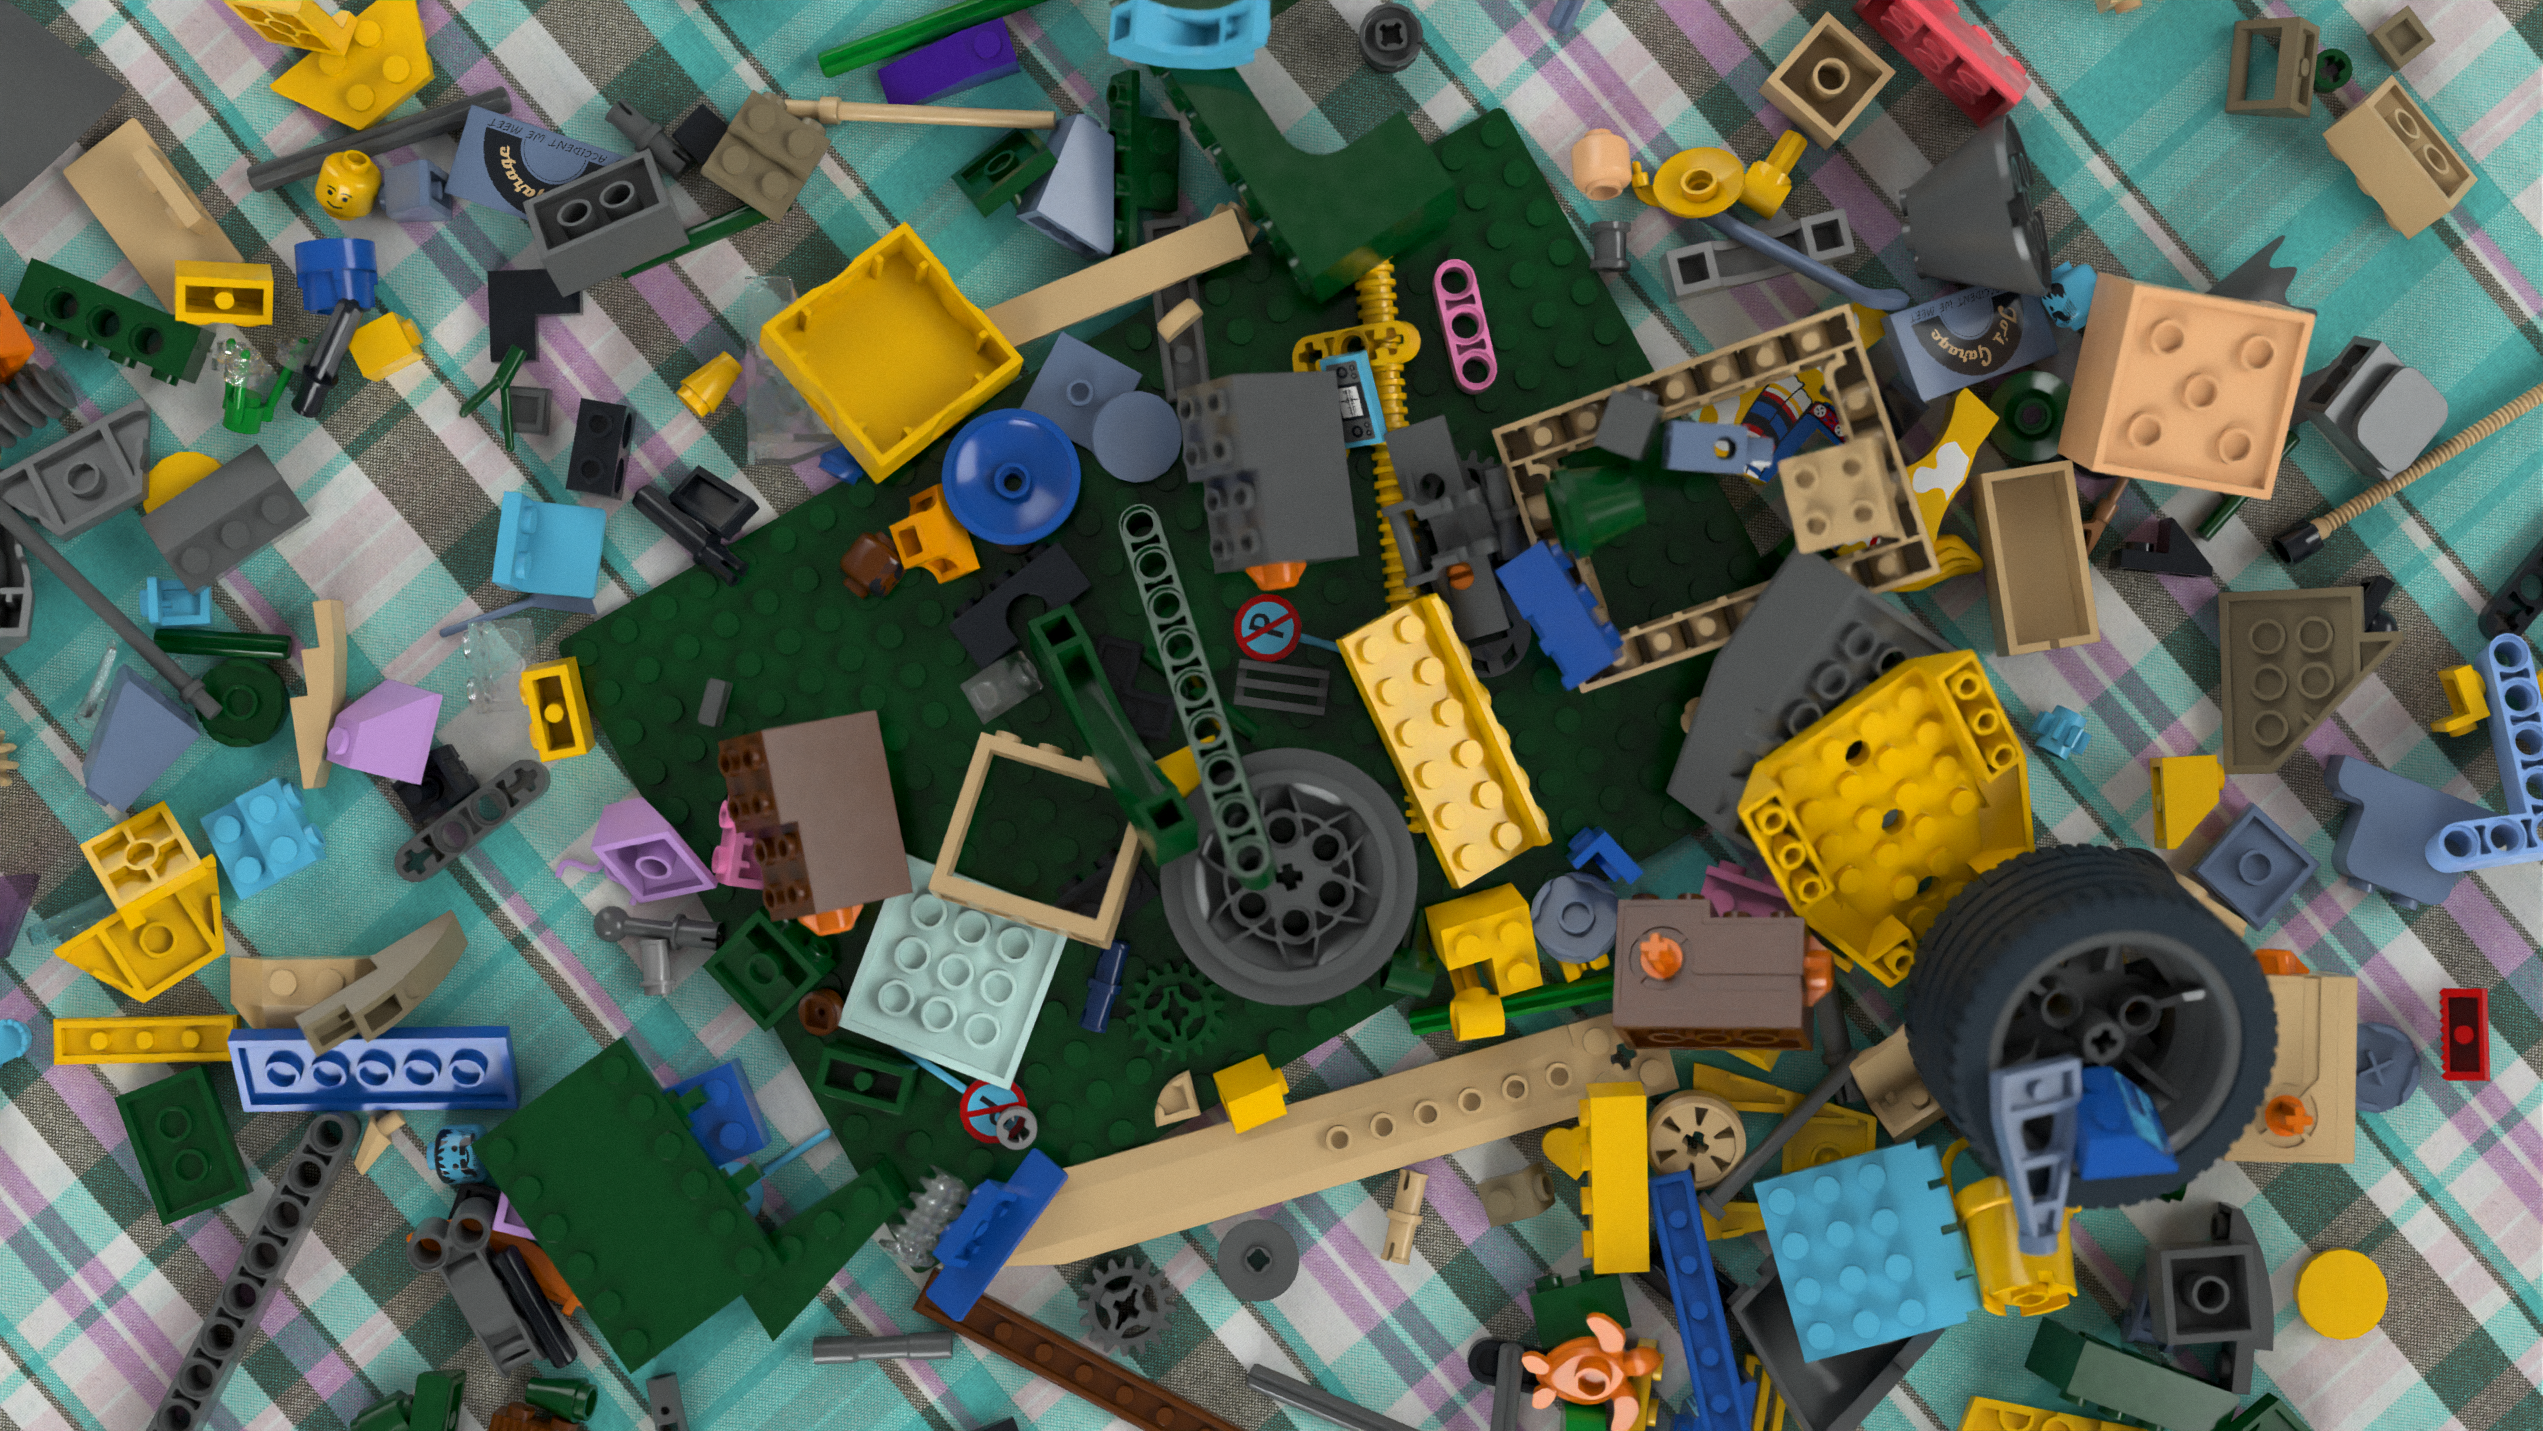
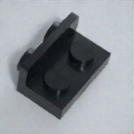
M1115 847L1094 861L1093 865L1097 871L1084 881L1077 874L1057 888L1056 892L1060 898L1053 903V906L1097 920L1119 854ZM1139 862L1119 923L1160 894L1159 889Z

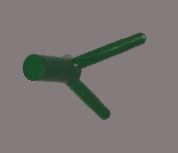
M513 344L508 349L491 381L464 403L459 411V415L462 418H466L500 388L505 449L508 452H512L515 449L510 384L528 354Z

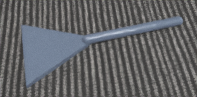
M533 593L527 599L443 628L439 634L441 637H448L529 607L598 614L591 599Z

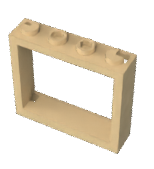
M997 730L995 736L981 732L928 890L935 898L1110 950L1144 847L1130 821L1097 920L952 877L993 755L1110 788L1093 757L1083 756L1082 761L1065 757L1066 752L1063 749L1050 744L1040 743L1037 749L1021 744L1022 738L1009 732Z

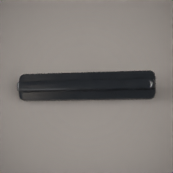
M512 1244L498 1250L493 1257V1263L552 1365L557 1369H561L576 1360L577 1350L517 1246Z

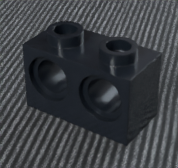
M581 398L565 489L575 493L622 501L637 411L625 405Z

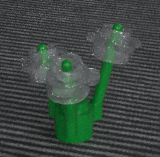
M291 335L286 340L273 339L272 343L278 347L274 359L283 365L284 368L265 403L261 402L262 395L260 393L247 389L260 385L262 377H268L272 374L273 367L261 359L262 354L259 351L246 347V343L236 342L233 338H229L227 341H218L217 349H208L207 357L212 358V370L224 372L225 395L222 408L225 409L222 425L237 433L258 434L262 421L272 422L275 406L293 372L302 374L301 371L304 364L310 365L316 347L307 338H301L296 335Z

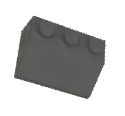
M650 148L523 202L541 261L562 297L587 289L591 285L619 273L629 271L633 267L661 255L671 253L675 249L690 243L680 214Z
M258 443L139 519L161 554L193 596L198 595L312 520Z

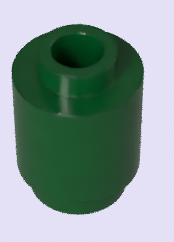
M397 1390L358 1412L355 1419L350 1421V1430L408 1431L414 1395H407L402 1390Z

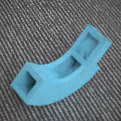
M1129 0L1113 7L1111 10L1108 54L1143 64L1168 68L1220 69L1254 62L1255 50L1267 45V38L1271 29L1269 19L1270 0H1240L1228 6L1211 10H1186L1165 6L1150 0Z

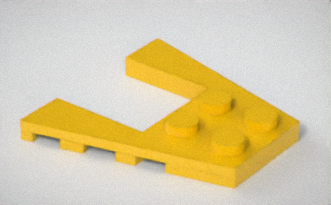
M1693 1061L1692 1090H1705L1715 1093L1731 1103L1737 1111L1783 1113L1784 1119L1807 1096L1783 1087ZM1827 1101L1782 1147L1781 1174L1875 1150L1876 1116ZM1730 1200L1723 1207L1727 1214L1720 1221L1716 1220L1698 1202L1707 1241L1743 1236L1745 1233L1766 1229L1758 1201Z

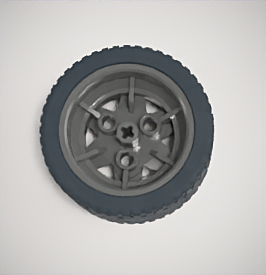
M2078 843L2077 846L2059 844L2056 848H2051L2050 846L2037 848L2036 852L2031 853L2027 851L2016 855V859L2010 860L2008 858L1998 863L1997 868L1993 870L1987 869L1979 875L1980 878L1975 882L1971 880L1962 888L1963 892L1958 896L1955 894L1946 903L1948 907L1944 911L1940 910L1933 920L1935 922L1933 927H1928L1922 938L1924 940L1922 946H1918L1913 957L1916 961L1914 965L1910 966L1908 973L1910 981L1905 987L1904 998L1907 1000V1003L1903 1007V1017L1907 1021L1904 1024L1905 1036L1909 1040L1907 1043L1911 1057L1914 1059L1913 1064L1922 1082L1987 1166L1989 1165L1999 1177L2007 1181L1991 1120L1990 1072L2067 1054L2080 1058L2081 1063H2084L2083 1068L2111 1066L2151 1095L2179 1167L2178 1172L2082 1180L2073 1157L2064 1207L2076 1209L2078 1206H2082L2085 1210H2098L2099 1207H2103L2106 1210L2119 1208V1205L2123 1204L2126 1207L2138 1205L2144 1199L2148 1202L2160 1198V1194L2164 1192L2169 1194L2180 1189L2179 1185L2184 1182L2189 1184L2198 1178V1173L2203 1170L2206 1172L2216 1164L2214 1161L2219 1156L2223 1158L2231 1150L2229 1146L2234 1141L2238 1142L2245 1133L2243 1129L2247 1124L2250 1125L2257 1115L2255 1112L2257 1106L2261 1107L2265 1099L2266 1093L2264 1091L2266 1087L2270 1086L2273 1077L2271 1068L2275 1067L2277 1053L2275 1052V1047H2278L2279 1033L2275 1029L2278 1027V1015L2273 1009L2276 1003L2273 993L2269 990L2271 985L2266 974L2262 972L2263 967L2257 957L2252 954V950L2239 935L2158 866L2152 865L2142 857L2133 856L2130 852L2121 849L2115 851L2112 847L2098 845L2096 848L2091 844ZM2122 945L2132 948L2146 957L2124 964ZM2060 993V995L2055 997L2052 1004L2047 1005L2051 996ZM2138 1001L2133 1010L2125 1013L2129 1004ZM2018 1006L2021 1009L2022 1013L2012 1017L2014 1011ZM2164 1008L2162 1025L2157 1038L2153 1042L2147 1033L2158 1024L2161 1015L2160 1009ZM2052 1113L2023 1119L2021 1134L2027 1152L2044 1149L2048 1146L2054 1122ZM2050 1164L2027 1171L2030 1196L2037 1197L2046 1194L2050 1176Z

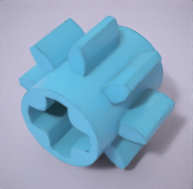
M2056 705L2052 714L2047 711H2040L2030 729L2040 735L2035 746L2062 761L2067 760L2070 752L2075 755H2082L2092 738V735L2083 731L2087 719L2060 705Z

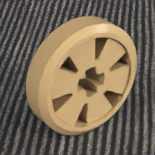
M1684 1090L1674 1093L1662 1100L1648 1118L1647 1158L1659 1176L1690 1169L1695 1191L1707 1190L1718 1186L1744 1159L1746 1134L1743 1121L1733 1105L1715 1093L1705 1090ZM1695 1131L1701 1132L1705 1145L1697 1144L1696 1149L1689 1148L1685 1135L1688 1134L1693 1137Z

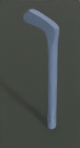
M1723 212L1698 218L1699 221L1865 307L1903 311L1910 300L1907 294L1898 289H1870L1859 285L1852 279Z

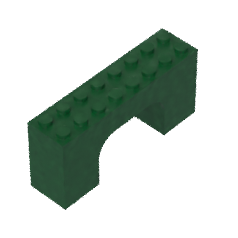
M1111 0L1108 3L1112 9L1129 0ZM1240 0L1150 1L1179 9L1211 10L1228 6ZM1270 0L1269 19L1272 20L1300 0ZM1144 64L1153 78L1159 75L1161 82L1166 88L1164 92L1177 113L1180 114L1184 111L1186 118L1191 124L1189 129L1201 148L1205 150L1210 147L1209 150L1216 161L1214 165L1228 186L1236 183L1234 186L1241 197L1239 201L1253 223L1260 219L1262 220L1260 224L1266 233L1264 237L1279 260L1284 256L1288 258L1286 262L1292 271L1290 276L1304 296L1312 293L1319 304L1458 213L1454 182L1403 110L1341 150L1328 154H1312L1297 149L1282 136L1235 67L1187 69Z

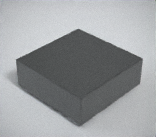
M510 386L514 433L549 436L552 390ZM501 410L500 431L504 432V431H503L502 410Z
M710 678L707 681L698 716L699 723L713 727H722L733 687L732 682Z

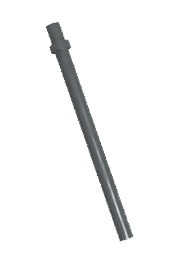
M0 498V524L181 693L179 699L183 703L194 705L208 720H212L220 713L223 707L204 690L206 685L199 678L193 680Z

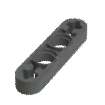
M533 759L519 760L511 764L402 845L395 856V868L398 874L404 880L410 882H422L436 876L542 797L550 785V774L547 767ZM521 769L526 772L536 771L538 776L533 781L536 786L535 790L522 788L514 793L512 796L519 800V803L514 806L511 795L501 788L500 784L504 781L506 788H512L522 780V776L519 773ZM487 794L497 795L503 803V811L495 820L484 818L479 810L480 801ZM451 821L461 823L466 830L464 843L455 848L449 846L443 839L444 827ZM431 836L434 846L441 853L445 854L446 857L441 860L439 853L432 854L423 862L426 869L424 872L420 869L411 871L408 867V864L413 860L410 852L413 851L415 854L424 853L433 847L427 841V838Z

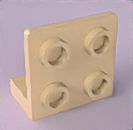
M1870 437L1779 462L1778 467L1798 548L1801 553L1804 554L1902 529L1879 437Z

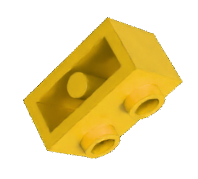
M175 260V321H185L194 325H208L213 322L233 323L242 327L272 325L274 280L271 264Z
M576 656L528 666L521 672L522 678L519 679V691L523 704L529 707L532 723L529 724L530 739L533 748L539 750L541 763L587 754L596 743Z

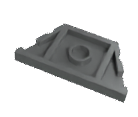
M140 397L1 471L0 498L65 542L148 499L151 408L149 404Z

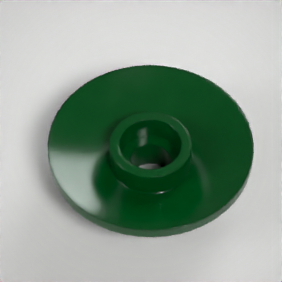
M2038 370L2023 371L2004 380L1993 392L1987 406L1999 417V420L1989 432L1997 447L2008 456L2026 462L2043 461L2058 455L2057 449L2071 392L2069 385L2051 373ZM2034 406L2039 409L2040 418L2035 423H2026L2023 419V412L2026 408Z

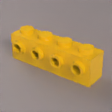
M1641 1081L1585 1083L1586 1099H1578L1579 1126L1586 1127L1587 1143H1579L1580 1170L1587 1171L1588 1187H1580L1581 1214L1588 1215L1589 1230L1581 1231L1582 1257L1590 1258L1594 1274L1650 1272L1645 1091Z

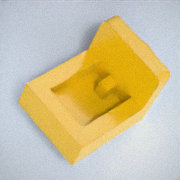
M2471 664L2453 665L2438 671L2437 673L2453 714L2431 722L2432 731L2449 732L2450 737H2456L2476 730L2478 728L2476 721L2491 716L2483 697L2486 694V686L2481 675L2476 670H2473Z

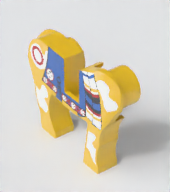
M1853 301L1850 304V308L1866 351L1885 335L1880 319L1888 315L1881 309L1868 308ZM1821 367L1704 407L1698 422L1748 426V436L1773 438L1771 466L1745 465L1744 474H1737L1750 479L1747 482L1757 486L1768 483L1779 471V462L1791 458L1816 430L1834 447L1847 444L1842 434L1833 402L1820 394V388L1825 384ZM1966 387L1956 391L1946 402L1942 424L1930 447L1921 457L1905 467L1941 573L1888 590L1890 592L1923 590L1952 577L1977 573L1984 567L1983 559L1959 536L1954 534L1937 536L1941 520L1949 503L1965 484L1977 449L1999 420V417ZM1716 441L1714 452L1717 457H1726L1728 455L1729 445L1727 441ZM1877 535L1829 548L1837 557L1881 542Z

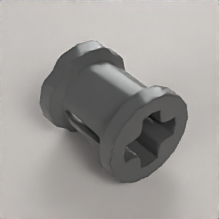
M1621 221L1591 223L1590 231L1595 234L1594 260L1590 262L1589 270L1608 273L1631 270V263L1626 260L1627 233L1631 231V223Z

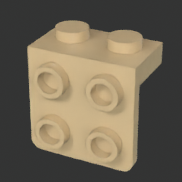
M1904 1024L1889 1038L1876 1046L1868 1047L1860 1052L1858 1058L1853 1060L1849 1066L1857 1086L1864 1096L1868 1109L1876 1116L1879 1124L1895 1144L1907 1141L1947 1115L1928 1091L1920 1075L1917 1073L1913 1064L1914 1059L1911 1057L1907 1043L1909 1040L1905 1036Z

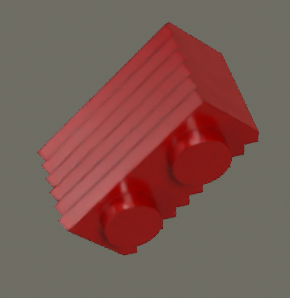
M2443 988L2439 992L2443 997L2439 1001L2443 1006L2439 1011L2443 1017L2439 1021L2444 1025L2440 1029L2444 1034L2440 1038L2444 1043L2440 1048L2444 1054L2440 1058L2445 1062L2441 1066L2445 1071L2441 1077L2445 1081H2490L2487 988Z

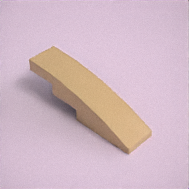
M327 599L312 602L319 647L301 650L308 696L290 698L303 789L326 787L333 762L326 760L328 752L327 738L329 732L334 727L336 716L344 710L348 648L344 603L341 600Z

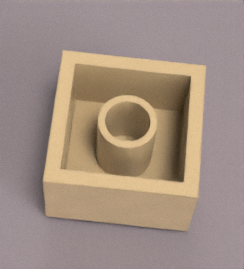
M1827 11L1765 81L1758 92L1826 151L1877 95L1896 71Z

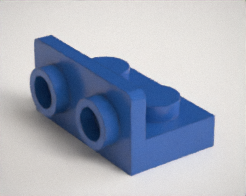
M1599 825L1593 831L1587 826L1584 827L1567 844L1571 851L1565 857L1576 869H1579L1598 851L1599 853L1593 860L1614 882L1622 877L1631 885L1644 873Z

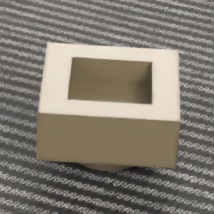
M2409 6L2401 9L2366 36L2393 72L2401 69L2436 42Z

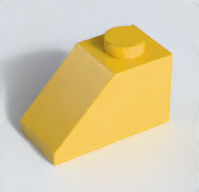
M2217 755L2149 758L2155 848L2177 849L2220 801L2219 791H2222L2224 788L2225 776L2222 765L2217 763Z

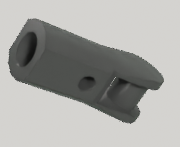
M676 1372L660 1374L646 1379L655 1430L666 1431V1424L677 1422L679 1431H690Z

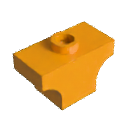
M942 483L910 497V513L908 518L889 526L904 570L913 567L926 568L934 574L939 584L955 580L980 568L967 529L958 522L951 512L944 495Z

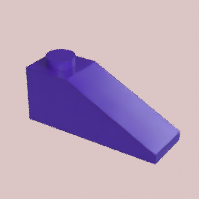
M1003 17L959 31L877 70L888 104L924 105L1019 73L1021 70Z

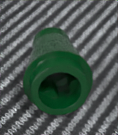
M533 1376L527 1385L525 1393L527 1404L536 1405L572 1423H576L579 1420L588 1421L594 1413L598 1399L597 1385L590 1384L587 1378H540Z

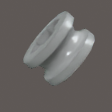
M1019 1105L1010 1106L1003 1110L996 1124L997 1137L1001 1144L1014 1150L1024 1149L1031 1145L1037 1134V1121L1032 1111ZM1015 1116L1025 1118L1024 1127L1029 1130L1025 1137L1019 1133V1139L1010 1138L1009 1128L1004 1125L1009 1118L1014 1122Z

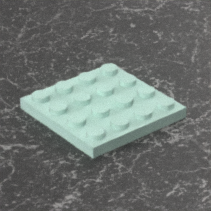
M905 853L913 893L884 900L842 1010L838 1026L1010 1090L1068 937L935 898L928 890V886L936 864ZM955 871L953 872L952 877L1015 895Z

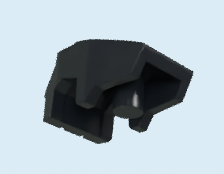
M452 744L429 751L430 754L427 758L421 785L397 780L391 786L408 809L415 824H420L440 812L459 804L480 788L473 775L468 774L469 769L463 760L460 761L458 759L460 755Z

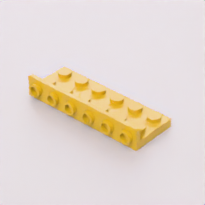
M1437 593L1417 596L1335 640L1452 889H1460L1531 847L1549 844L1552 842V838L1548 831V818L1544 811L1536 805L1529 791V778L1524 769L1516 763L1509 748L1511 746L1510 737L1505 728L1497 722L1490 707L1492 703L1490 694L1486 687L1478 681L1473 671L1471 653L1467 646L1459 640L1452 626L1453 616L1451 610L1439 598Z

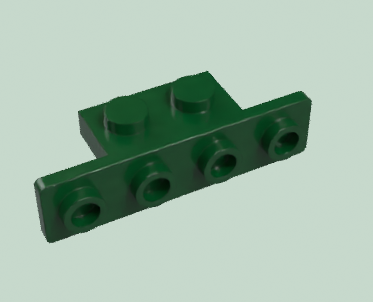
M1133 69L1112 75L1106 92V101L1110 107L1109 129L1107 133L1114 136V248L1109 257H1115L1137 248L1138 210L1168 214L1178 211L1179 120L1139 115L1140 71Z

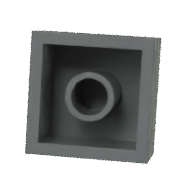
M2238 1239L2144 1245L2153 1339L2166 1345L2261 1339L2253 1244Z

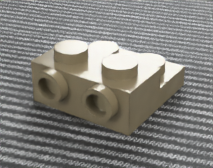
M753 90L730 123L727 132L702 167L700 173L779 224L825 155L831 140L825 137L826 130L816 120L804 117L800 121L786 111V103L776 94L764 92L761 95Z

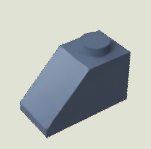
M428 159L415 160L384 169L385 183H381L378 196L380 207L382 210H386V216L398 223L452 221V195L444 192L449 177L447 172Z

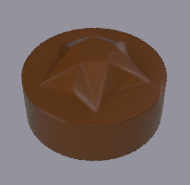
M818 988L807 993L801 999L798 1007L800 1021L811 1034L816 1036L828 1035L840 1028L838 1024L841 1020L845 1004L834 990Z

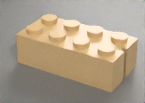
M2072 460L1982 473L1969 478L1980 553L1984 561L1983 572L1997 657L2101 642Z

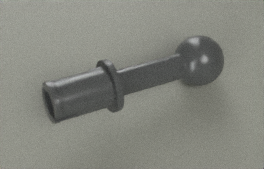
M608 906L596 914L593 924L597 936L606 942H617L626 935L668 939L671 941V946L674 950H681L685 946L717 951L724 944L725 935L718 934V932L725 931L723 922L687 919L685 914H677L673 922L629 917L622 908Z

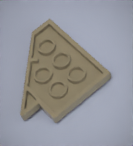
M2362 586L2218 593L2224 775L2275 773L2406 639V631L2365 632L2364 590Z

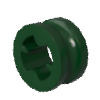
M2332 48L2317 54L2313 90L2326 94L2334 92L2347 84L2352 76L2353 67L2346 53ZM2324 60H2328V66L2334 63L2338 69V73L2332 76L2333 82H2329L2330 76L2323 79L2320 75L2319 70L2325 66Z

